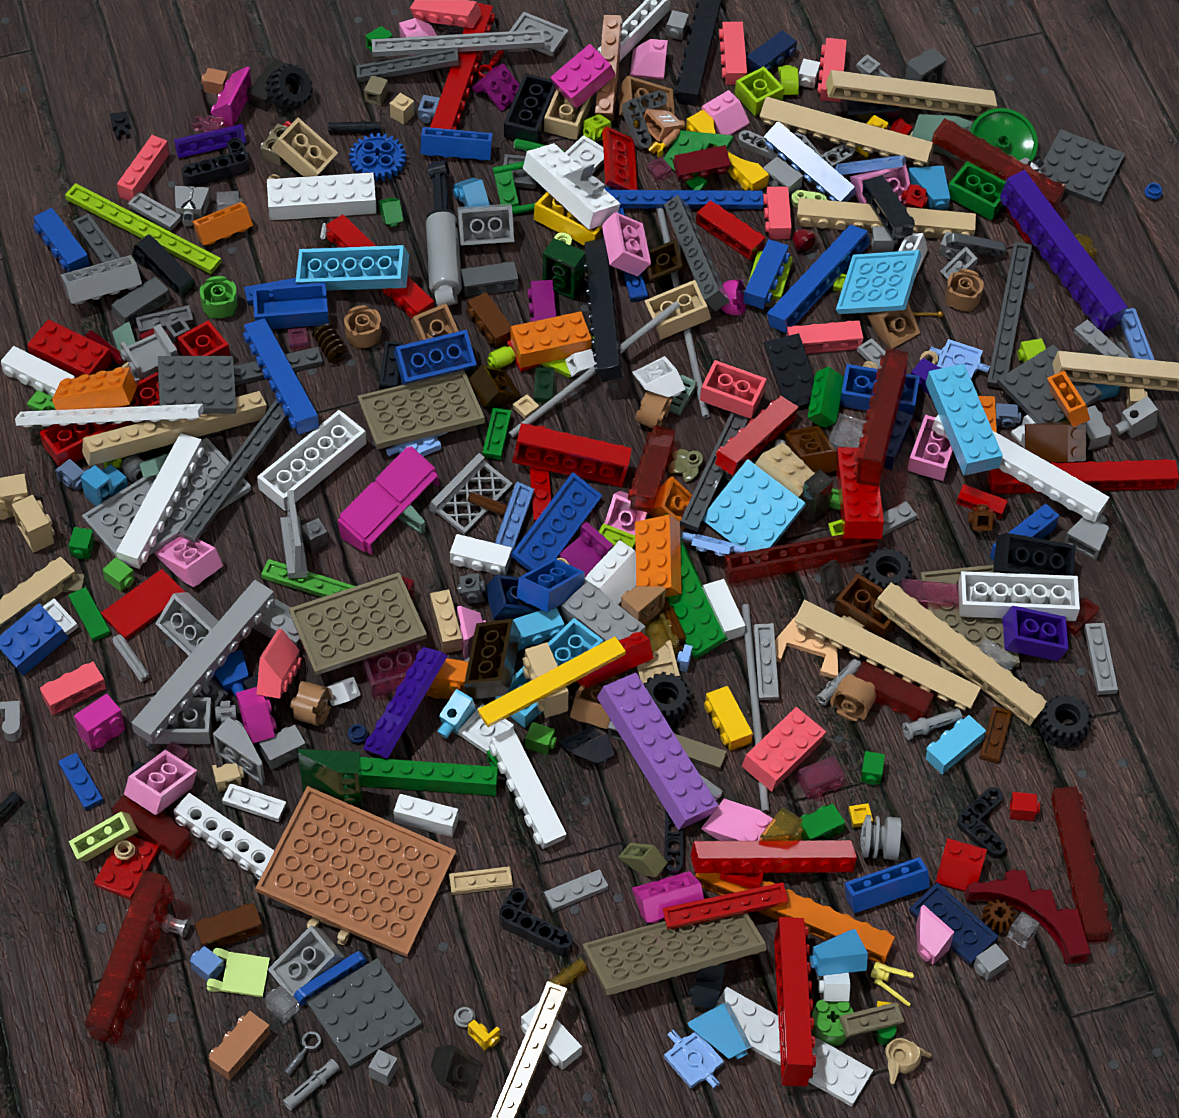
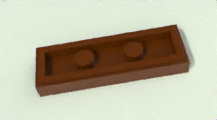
M993 706L979 759L996 764L999 763L1012 711Z

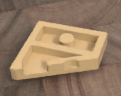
M671 640L667 641L658 651L653 652L654 659L637 666L638 675L643 684L647 683L649 677L653 678L654 674L657 673L658 675H662V672H666V675L674 673L675 677L680 676Z

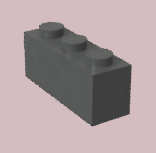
M514 262L461 269V282L465 297L478 296L485 292L492 294L518 290V275Z
M154 277L137 289L132 290L123 298L116 300L112 304L113 315L122 325L129 322L130 326L136 323L135 317L151 314L171 301L169 289L157 277Z

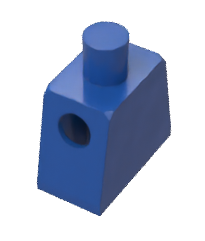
M242 650L230 653L224 665L218 667L212 677L228 694L234 693L235 697L237 692L245 690L243 681L249 678Z

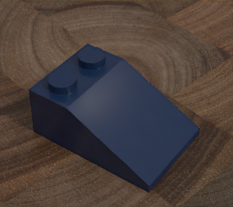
M495 575L486 586L493 620L516 619L540 611L539 608L517 598L519 577Z

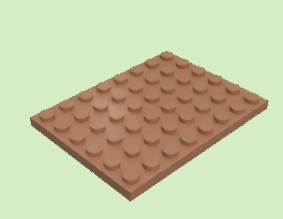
M307 786L255 891L407 957L455 856L456 850Z

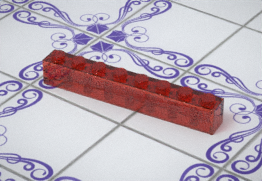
M944 118L933 133L932 142L1004 181L1025 170L1053 208L1057 206L1064 195L1065 187L1062 184L1054 182L1045 174L1035 171L1030 165L1023 164L1014 156L1004 153L999 147L992 146L985 139L973 135L969 130L961 128L954 121Z
M843 534L731 554L725 556L724 571L728 584L861 560L866 559L871 552L874 553L878 549L877 539H844Z
M1077 786L1054 788L1051 802L1075 909L1078 910L1087 943L1107 941L1109 934L1112 933V924L1107 919L1108 906L1106 902H1103L1104 889L1098 880L1100 872L1098 865H1095L1094 862L1095 849L1090 844L1091 831L1086 827L1087 814L1082 809L1083 796L1079 794Z

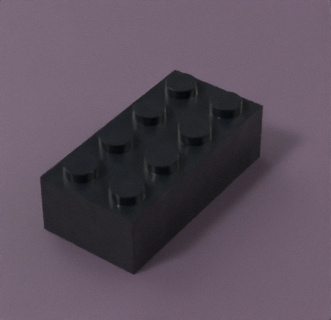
M527 73L524 74L504 122L505 138L539 142L544 130V117L556 91L551 79Z
M1012 533L997 535L993 573L1073 576L1076 545Z

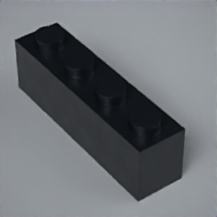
M884 176L863 181L862 194L892 240L913 235L915 221L913 217H910L905 205H902L897 193H894L890 183L886 181Z

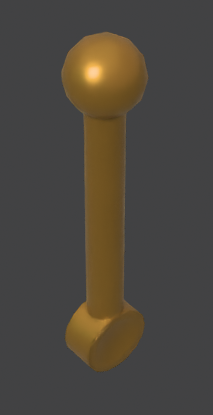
M942 311L937 313L912 312L914 316H937L938 318L944 316Z

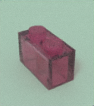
M835 756L799 769L797 781L807 799L819 797L831 789H839L843 785L845 774Z

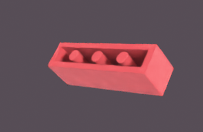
M415 0L410 7L413 17L423 22L473 28L482 14L477 1Z
M722 22V29H719V39H722V42H720V52H723L721 54V65H724L722 67V78H725V85H736V80L747 75L743 22Z
M826 38L825 45L822 44L821 55H824V57L820 59V68H823V70H819L818 79L822 83H818L817 93H820V101L841 102V99L828 97L826 80L831 70L844 72L847 40Z
M151 135L118 181L119 198L130 201L138 192L142 193L169 156L167 140Z
M860 321L787 327L786 336L800 334L806 354L855 350L863 343Z

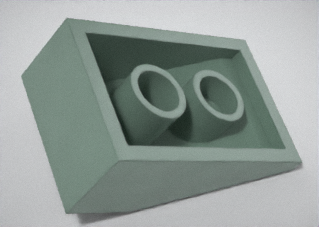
M919 114L912 137L933 142V151L959 160L972 122L958 116Z

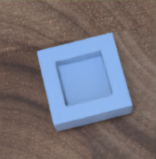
M685 644L683 651H679L677 662L680 663L679 671L687 672L692 655V646Z

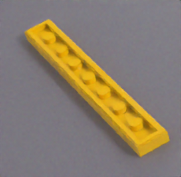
M614 636L479 708L478 714L489 728L624 656L626 651Z

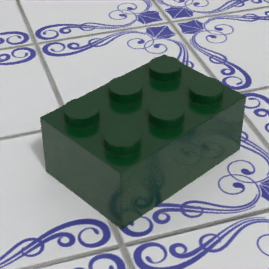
M553 238L543 252L542 280H552L554 292L574 301L584 287L585 252L566 244L564 241Z

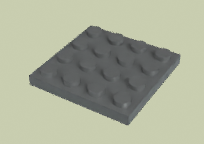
M1060 129L1043 161L1045 168L1041 170L1043 176L1040 184L1046 185L1048 179L1051 178L1054 182L1066 184L1064 193L1100 206L1125 157V153Z
M1054 344L997 380V384L1035 423L1063 422L1067 419L1052 396L1047 380L1048 377L1055 375L1052 363L1057 352L1060 351ZM1071 381L1086 406L1101 398L1102 392L1093 383Z
M158 356L159 406L203 404L204 411L202 414H236L233 356Z
M378 958L306 1000V1004L350 1069L375 1055L378 1049L382 1051L422 1026L421 1020Z

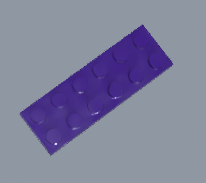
M423 647L417 653L415 662L407 670L405 679L397 687L395 696L387 704L386 711L377 721L373 733L367 738L363 748L365 751L385 759L389 757L448 657L446 654Z

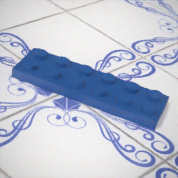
M572 472L510 556L529 571L553 558H557L603 495Z

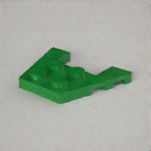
M680 131L678 138L673 142L663 160L675 172L673 165L675 155L726 145L728 151L734 141V137L724 134ZM694 177L692 180L685 182L693 190H704L708 184L705 179L700 177Z

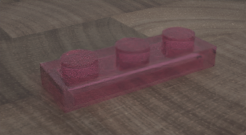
M902 579L900 581V587L903 591L917 601L957 605L959 603L958 584Z

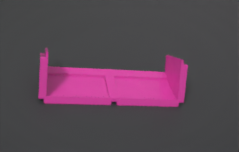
M407 446L376 478V481L372 482L340 514L337 522L341 539L359 550L366 551L372 555L371 544L431 483L439 486L435 467L412 446Z

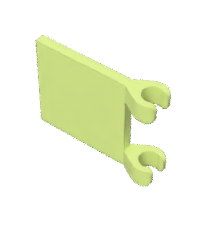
M215 948L213 953L227 962L223 982L210 978L207 981V990L209 992L222 991L263 998L270 958L228 952Z

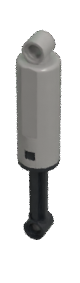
M444 160L428 164L429 176L433 181L434 211H431L426 217L429 288L435 296L438 306L447 303V306L457 304V295L462 289L458 218L453 211L448 210L447 178L450 177V170L447 161Z

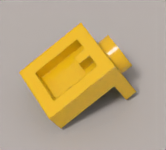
M475 1020L468 1024V1034L484 1051L489 1047H494L500 1041V1029L498 1027L488 1034V1030L483 1024H478Z

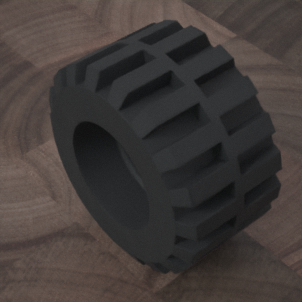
M293 63L285 64L268 75V79L265 82L267 84L265 91H268L266 95L268 98L270 97V102L274 103L277 109L281 108L282 111L295 110L307 103L312 97L313 87L311 85L313 83L309 79L310 75L305 73L306 70L304 68L300 69L299 65L294 66ZM285 81L291 85L293 94L288 91Z
M883 547L882 550L878 548L866 558L862 576L884 590L892 582L906 592L912 574L911 561H908V557L902 555L900 550L898 552L895 551V548L890 550L887 547ZM887 570L896 576L885 577L879 571Z
M662 672V675L657 673L654 674L653 678L649 677L644 686L669 726H673L674 723L679 724L681 719L684 720L690 707L691 694L690 688L687 687V682L685 680L682 681V677L679 675L675 677L674 673L666 675V672ZM667 695L674 698L675 701L664 704L657 701L656 698Z
M1064 694V697L1056 695V698H1050L1049 702H1046L1040 717L1039 728H1041V735H1045L1044 739L1046 741L1050 740V744L1053 746L1055 744L1058 745V748L1066 746V749H1070L1072 745L1077 747L1079 742L1082 744L1088 735L1092 723V713L1089 711V706L1084 705L1082 699L1077 700V696L1074 695L1069 697V694ZM1066 717L1072 720L1075 725H1063L1056 718Z

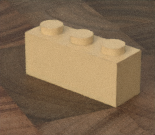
M449 589L430 593V605L443 653L462 650V636Z

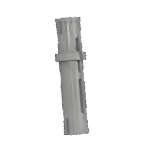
M853 659L834 680L829 681L825 689L816 696L818 702L826 705L831 700L840 681L848 674L855 675L862 669L861 662Z
M330 1059L318 1071L315 1070L307 1081L282 1100L284 1105L292 1111L319 1086H324L327 1083L326 1080L340 1070L338 1064L333 1059Z

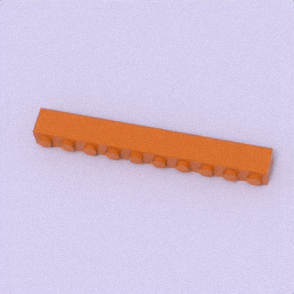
M696 873L695 875L703 889L719 896L749 890V888L719 879L721 873ZM762 880L760 887L773 885L775 883L770 881L766 882ZM789 889L786 890L788 904L757 911L775 920H779V917L804 918V924L808 926V934L824 941L855 929L868 952L867 959L885 964L895 936L886 930H879L867 922L857 921L848 914L836 912L829 906L815 903L811 898H803Z

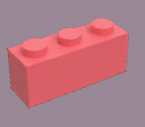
M767 187L766 194H763V204L766 205V208H764V218H767L765 232H768L770 240L790 239L791 217L788 187Z
M94 662L80 666L79 669L70 673H65L54 681L45 683L40 687V692L50 712L54 715L105 690L106 686Z

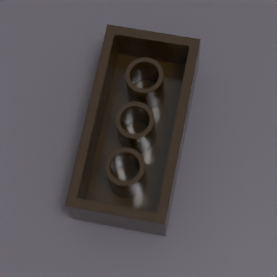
M513 619L476 623L464 682L466 689L473 699L503 696L510 692L521 636Z

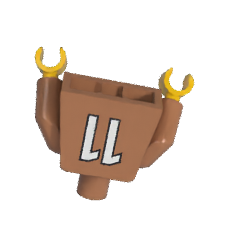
M646 109L643 117L648 131L658 142H662L653 146V154L657 152V157L659 158L664 154L663 149L670 146L678 138L680 131L684 130L685 122L678 120L670 111ZM635 120L633 125L636 129H639L640 124Z

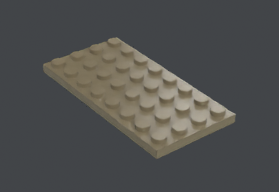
M747 913L667 930L665 921L583 944V950L606 996L635 989L646 984L657 983L660 980L677 977L688 972H695L702 968L716 966L723 962L737 960L741 957L758 954L767 950L765 941Z

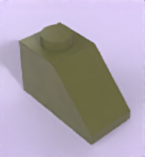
M630 843L618 856L621 861L641 875L656 877L661 874L667 864V861L655 845Z

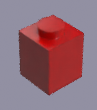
M1012 792L1009 819L1034 821L1035 815L1040 812V802H1037V794Z

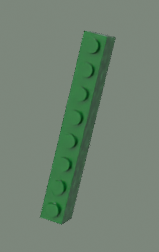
M361 757L364 787L496 796L498 767Z

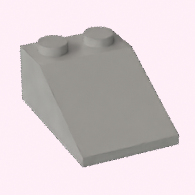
M228 717L213 733L216 754L231 764L237 763L238 767L242 766L244 773L263 785L265 778L260 757L243 724L238 720L234 721Z
M311 925L273 963L268 971L289 997L294 1000L293 995L299 988L346 958L322 929Z

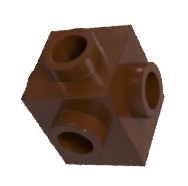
M978 504L977 507H972V512L968 513V523L971 524L972 529L976 532L985 533L992 531V526L996 523V513H993L992 508H989L988 505ZM978 515L984 516V518L978 519Z

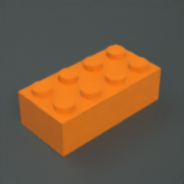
M581 311L511 326L510 340L520 368L565 359L574 353L591 349L592 338Z
M118 367L112 371H99L92 375L84 374L73 379L65 378L60 381L52 402L56 410L130 405L137 384L130 367Z
M671 515L636 521V586L664 587L666 589L665 597L682 594L680 522Z

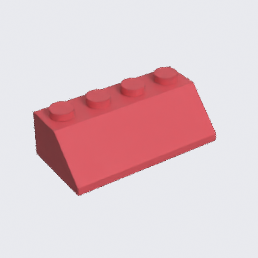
M278 628L260 657L256 695L280 699L282 694L287 692L288 684L291 685L293 677L297 674V669L301 668L302 658H299L300 650L283 629Z

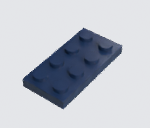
M938 882L909 908V912L918 919L920 908L925 905L954 931L950 948L969 965L975 962L976 956L987 950L998 940V935Z

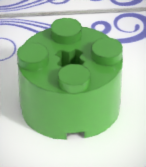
M214 276L207 279L204 285H201V305L208 318H225L236 313L238 298L236 285L233 281L231 282L223 276Z
M819 1000L812 1013L814 1018V1028L811 1030L812 1035L832 1047L843 1044L848 1038L844 1034L839 1018L842 1015L854 1013L849 1002Z

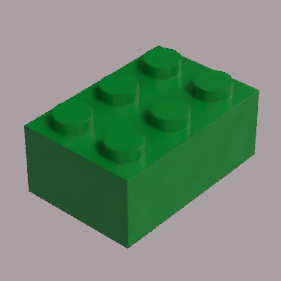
M967 161L949 183L950 199L992 221L1004 207L999 197L1006 181Z

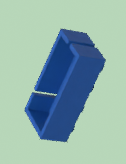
M325 283L272 287L274 301H270L269 287L252 288L254 319L257 321L265 318L270 329L319 326L329 323Z

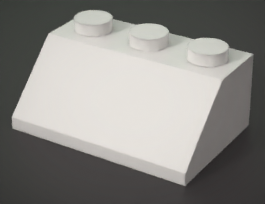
M665 356L632 372L633 376L645 390L666 397H676L685 390L677 369Z
M619 540L584 578V584L587 581L590 582L616 604L620 605L622 595L627 590H631L636 586V551Z

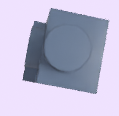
M423 95L418 108V119L426 124L432 122L440 98Z
M995 403L996 429L997 426L1015 428L1016 423L1020 424L1021 412H1018V405Z
M71 459L55 470L57 480L60 483L63 482L65 486L71 487L75 491L83 488L80 476H82L84 471Z

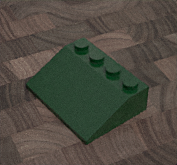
M298 749L303 792L309 786L362 809L363 780L360 752Z

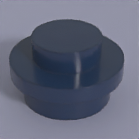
M354 724L349 728L348 738L351 742L362 743L367 739L368 732L363 725Z

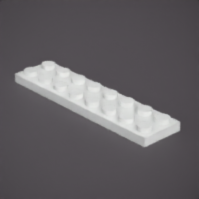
M726 987L717 1001V1006L729 1002L752 1046L750 1049L780 1065L778 1015ZM815 1037V1048L812 1049V1054L816 1055V1067L813 1068V1078H809L808 1082L852 1107L871 1077L873 1069Z

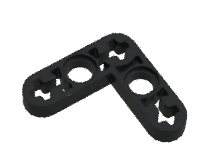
M990 787L959 814L957 827L977 846L987 849L986 854L996 859L1003 856L1006 848L1005 842L982 821L1000 806L1003 793L999 788ZM990 795H991V796H995V795H996V796H997V799L993 798V799L990 801V803L988 804L987 802H988L989 799H990ZM982 806L985 808V812L978 813L974 808ZM972 815L973 817L970 819V823L964 824L963 820H968ZM983 831L987 837L980 839L976 836V832ZM993 846H994V847H997V846L1000 847L999 850H998V849H996V850H993V849H992Z

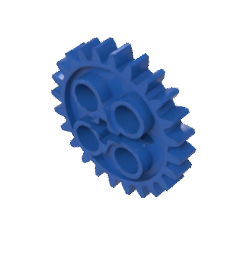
M371 133L370 138L364 135V140L358 139V144L353 143V148H350L349 154L350 166H352V171H356V174L373 173L376 182H378L379 178L384 182L385 177L391 180L392 174L398 176V171L402 172V167H405L406 151L403 149V144H399L398 139L393 141V136L387 138V134H384L383 137H380V133H378L374 137Z

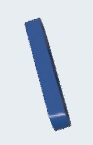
M361 951L353 953L299 988L293 997L300 1006L305 1005L307 999L363 967L367 963V959Z

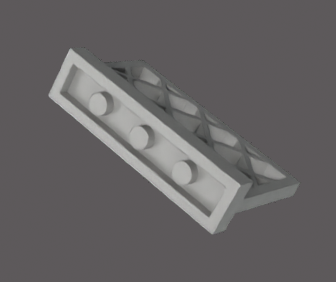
M480 453L431 501L429 507L431 513L434 515L437 513L464 535L488 511L480 507L481 511L479 513H471L470 506H477L468 502L471 491L480 495L492 493L493 500L498 501L513 484L484 461L485 457ZM485 468L490 472V477H480V471ZM494 481H501L506 486L503 489H495ZM478 482V489L468 490V483ZM481 482H491L492 489H481ZM458 494H466V502H456V496ZM454 506V514H447L443 509ZM457 506H467L468 514H457ZM458 518H468L469 524L464 528L458 523Z
M287 490V517L280 518L288 579L307 577V566L300 517L296 514L293 490Z

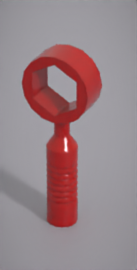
M503 49L495 53L489 61V65L478 67L477 75L480 80L486 75L481 74V72H490L492 70V66H495L504 54Z

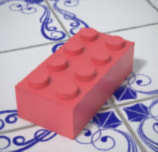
M795 707L746 754L742 767L772 792L822 744L826 731L799 708Z

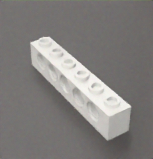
M188 793L174 809L176 823L181 827L186 826L197 838L202 837L213 849L218 848L226 858L234 859L242 869L250 870L260 880L274 850ZM194 817H201L198 820H193ZM212 827H215V828H216V829L213 830V831L208 830L209 828H212ZM227 838L232 839L231 841H224ZM242 849H248L246 852H240ZM258 860H264L262 863H256Z

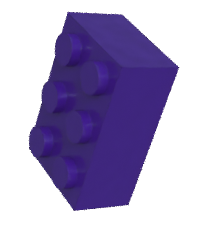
M1012 605L1002 617L1004 648L1006 651L1059 661L1068 650L1065 616Z

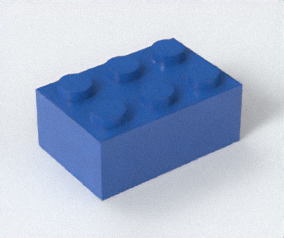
M553 558L519 577L517 598L539 608L541 611L549 612L568 600L583 586L585 572Z
M39 603L0 635V651L24 676L69 637Z

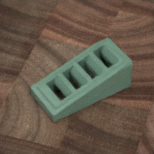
M680 375V378L684 384L685 390L683 392L685 393L672 397V402L680 405V407L673 404L670 406V412L679 416L697 388V381L684 375Z
M169 453L140 463L143 477L158 475Z
M409 505L400 514L398 519L419 533L424 534L425 521Z

